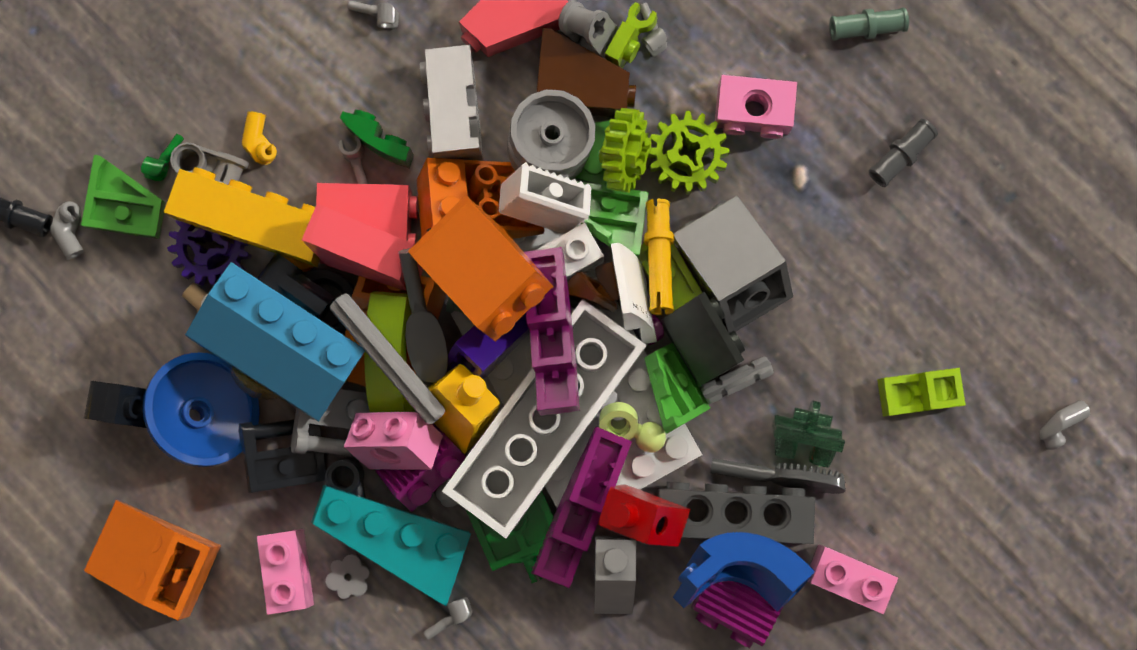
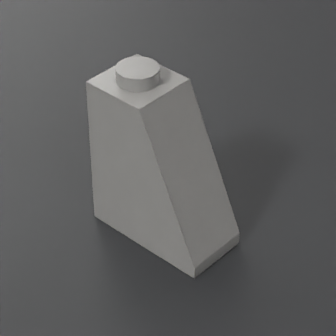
M595 536L594 614H633L636 585V540L627 536Z

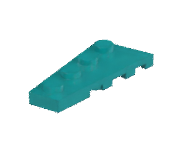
M326 485L323 486L311 520L313 525L434 600L447 606L471 536L469 531Z

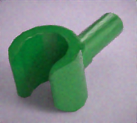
M176 133L164 152L161 153L159 159L149 156L144 159L141 172L145 178L162 181L167 177L171 153L184 140L181 135Z

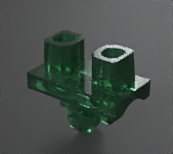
M812 400L808 410L794 408L792 418L779 415L774 416L772 427L775 437V455L794 459L798 443L812 446L809 462L828 468L835 457L836 451L841 453L843 451L845 440L842 439V430L831 428L833 416L821 414V403Z

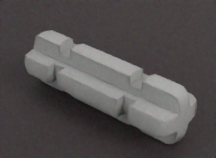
M761 357L752 361L751 366L746 364L719 377L717 382L713 380L704 384L700 389L706 402L712 404L723 399L725 394L729 396L756 383V379L760 381L771 376L774 373L773 368L767 357Z

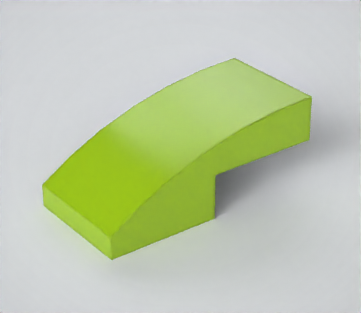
M960 368L877 379L883 417L966 405Z

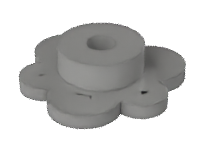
M350 554L343 561L334 560L331 563L332 572L327 575L325 582L329 589L337 590L340 598L346 599L351 594L353 596H361L367 591L365 579L369 577L370 571L366 566H361V560L357 555ZM347 573L351 574V580L346 579Z

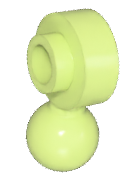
M614 402L605 406L600 412L599 428L627 440L635 438L638 447L645 452H657L666 442V433L663 427L655 422L639 424L637 413L629 404ZM615 417H622V418H624V419H623V420H620V421H616V420H614L613 418H615Z

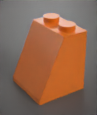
M464 196L408 250L415 261L470 321L495 342L502 335L508 333L515 323L531 307L539 304L545 294L554 287L507 232L467 196Z

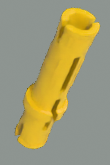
M660 198L657 199V206H654L653 199L646 202L647 232L644 234V243L648 246L649 313L662 315V309H665V314L667 315L674 312L671 270V245L674 243V234L670 231V202Z

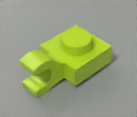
M637 2L630 7L626 22L622 21L605 52L606 60L622 69L626 62L632 63L639 51L638 35L651 31L657 23V12L655 11L650 13L647 20L640 21L636 18L640 12V4Z

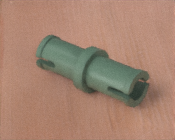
M905 7L874 12L873 9H864L862 14L831 16L829 21L830 35L833 41L864 36L865 39H873L876 37V34L899 31L907 32L909 28V16Z

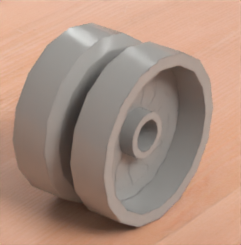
M543 90L528 96L518 105L510 123L507 138V154L513 169L516 171L522 164L527 163L529 167L532 165L536 169L541 167L543 171L548 170L550 174L555 172L557 176L561 174L563 178L568 176L572 181L582 172L595 142V123L590 110L579 98L565 91Z

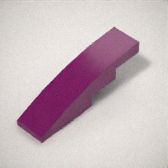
M562 247L524 252L554 286L545 294L539 304L531 307L526 312L527 325L530 329L532 368L536 378L537 411L540 416L580 411L573 327Z
M599 427L594 428L561 498L531 574L565 588H570L583 551L587 552L608 490L611 486H616L632 441Z

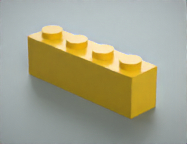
M194 167L191 173L179 169L164 209L165 214L175 220L318 267L320 258L302 241L314 212V206L303 204L302 208L299 209L287 205L289 199L279 194L267 191L265 197L251 193L253 187L243 182L230 179L227 185L215 181L216 175L207 170Z

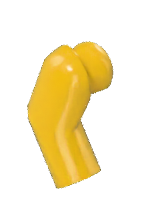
M248 111L242 137V146L255 162L261 165L270 164L276 158L277 150L263 135L266 115Z

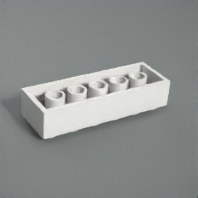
M584 299L581 300L571 314L580 411L540 416L537 411L536 378L532 368L442 490L443 493L504 538L510 535L646 347V344Z

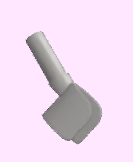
M349 1V10L377 16L378 27L385 29H395L398 27L399 13L391 4L380 3L376 6Z
M643 3L640 5V11L644 20H647L651 11L648 3ZM657 23L649 31L650 34L642 39L644 46L653 57L667 48L666 34L663 29L658 28Z
M354 135L357 147L355 150L348 152L341 139L339 149L344 158L351 163L358 184H368L362 167L361 159L364 156L365 150L361 141Z
M467 597L447 604L451 616L443 618L424 631V635L428 640L447 627L462 623L471 617L472 608Z

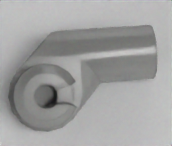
M1079 400L1057 411L1040 429V440H1044L1046 448L1053 450L1063 446L1066 443V439L1061 431L1090 416L1089 406L1084 401Z

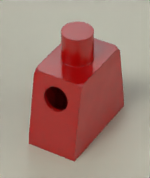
M626 484L611 486L608 490L598 525L645 544L679 547L691 509ZM664 517L665 523L660 531L657 524Z

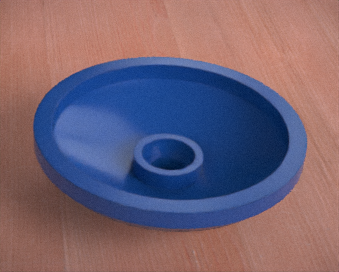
M189 353L170 360L155 373L145 391L143 417L150 437L163 453L185 465L212 467L228 462L243 451L239 438V423L252 422L253 425H258L259 401L247 375L214 354ZM193 409L199 412L200 421L191 419L189 415L190 410Z

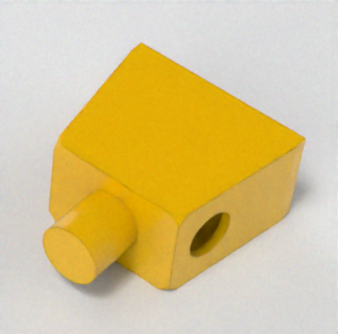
M459 364L446 372L445 376L439 381L433 382L428 389L445 408L443 416L434 424L465 454L479 441L493 422L500 402L486 388V383L480 376L473 375L464 365Z

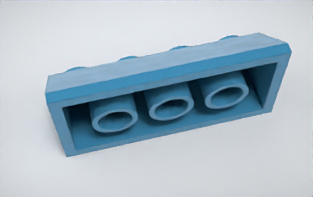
M230 262L208 293L185 334L186 337L318 422L365 352L361 346L232 262Z

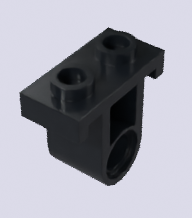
M90 381L84 419L146 428L143 417V400L146 389Z

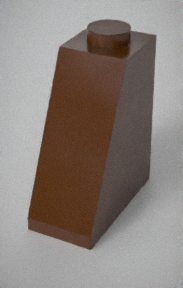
M543 28L537 92L543 90L565 91L579 98L590 110L592 116L615 117L616 110L621 111V108L627 107L634 108L636 85H629L630 72L556 31Z

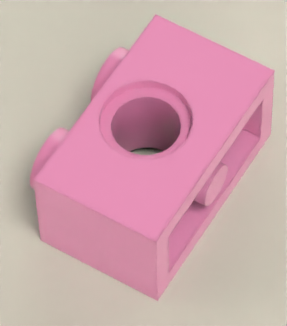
M721 75L718 84L715 121L718 122L717 128H722L723 133L728 135H744L745 131L760 132L761 137L768 139H781L783 134L789 135L794 126L797 82ZM751 101L760 103L764 108V114L761 116L750 115L746 110L745 104Z
M417 412L356 413L344 448L368 469L432 470L443 435L432 424H426Z
M304 529L257 536L267 615L307 609L313 606L314 601Z
M818 545L810 564L815 573L808 582L884 614L898 577L830 548Z

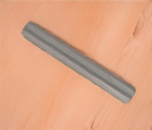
M343 294L335 299L330 305V310L425 423L433 424L445 413V408L350 295Z

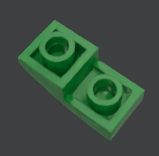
M357 109L354 110L353 114L342 111L340 119L353 136L355 135L363 145L384 159L410 169L414 154L411 148L406 146L407 141L393 135H385V138L381 139L383 129L379 122L375 121L376 116Z

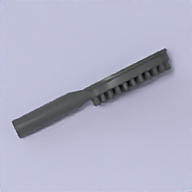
M410 248L403 249L398 254L412 313L406 322L405 337L407 351L417 376L426 382H436L443 378L447 372L448 355L446 341L437 318L430 311H427L417 262L409 254L408 250Z
M712 458L710 471L712 474L756 481H772L777 485L789 488H802L805 491L841 494L846 491L843 473L839 474L838 471L832 476L833 471L829 470L826 475L825 468L819 473V467H816L815 472H813V466H810L809 470L806 471L807 466L803 465L802 470H800L799 464L796 465L794 470L792 463L789 469H786L787 463H783V466L779 463L776 465L775 470L765 466Z

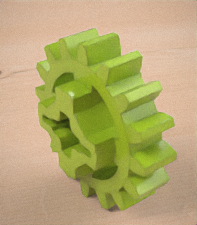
M621 108V111H615V119H610V125L605 129L603 146L599 150V160L602 163L601 168L605 169L603 181H607L606 187L614 191L630 193V189L636 188V180H640L641 175L646 171V162L651 151V138H648L649 133H645L647 120H644V112L636 109Z
M690 111L685 112L683 120H679L673 113L670 115L669 126L661 121L658 123L657 129L661 135L651 134L650 136L651 143L656 148H651L648 157L655 158L656 161L650 165L649 169L651 172L660 170L661 175L658 182L662 184L670 180L672 182V192H675L679 185L684 186L686 195H690L693 185H697L699 190L703 192L707 188V179L714 184L718 182L719 176L715 170L725 171L727 163L720 160V158H724L730 153L729 148L720 146L727 138L726 133L716 135L715 130L718 122L714 121L710 125H706L704 123V113H701L697 120L692 119ZM689 130L697 131L703 134L704 136L699 137L697 135L689 133ZM672 135L674 147L663 154L664 143ZM683 145L688 150H696L693 161L687 155L680 156ZM713 151L712 163L704 171L702 157ZM677 168L685 171L688 176L679 175L672 171V169Z

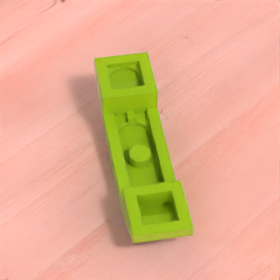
M373 291L370 293L367 317L407 363L405 333L406 322L411 315L408 295ZM365 351V383L370 413L415 412V409Z

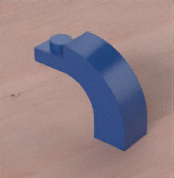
M744 532L725 533L714 536L698 546L688 561L687 568L678 577L682 584L673 598L685 608L711 585L722 581H734L755 590L778 612L801 591L815 571L795 552L770 538Z

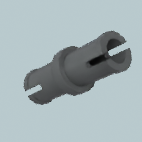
M920 119L901 140L896 139L889 146L890 151L874 167L869 169L868 172L871 178L878 185L887 187L889 182L905 166L911 167L917 161L916 155L937 137L938 132L929 121Z

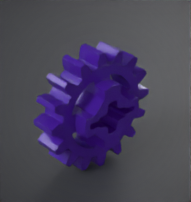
M175 220L181 228L179 232H169V236L176 240V244L167 247L170 253L178 255L171 262L174 267L182 268L185 266L181 276L189 280L195 275V283L201 286L205 284L208 278L210 284L214 286L230 262L245 271L240 261L241 259H251L252 255L244 250V247L249 244L234 240V244L228 242L225 236L202 228L192 232L196 226ZM214 240L223 249L216 247L215 249L209 248L206 250L197 242L206 243ZM187 247H191L195 254V265L188 256ZM229 258L225 264L216 268L217 263Z

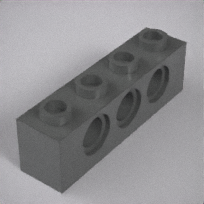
M667 482L666 489H658L657 497L684 507L693 499H700L705 503L706 515L703 519L699 521L687 519L682 535L684 538L710 539L720 534L744 532L761 535L781 543L814 544L815 497L805 496V489L782 487V495L766 494L767 487L743 486V493L728 492V485L705 484V491L689 490L690 483ZM732 501L740 502L745 510L743 519L738 523H730L725 517V508ZM771 503L778 504L783 511L782 519L776 525H769L763 516L765 508ZM664 517L657 524L660 531L665 523Z

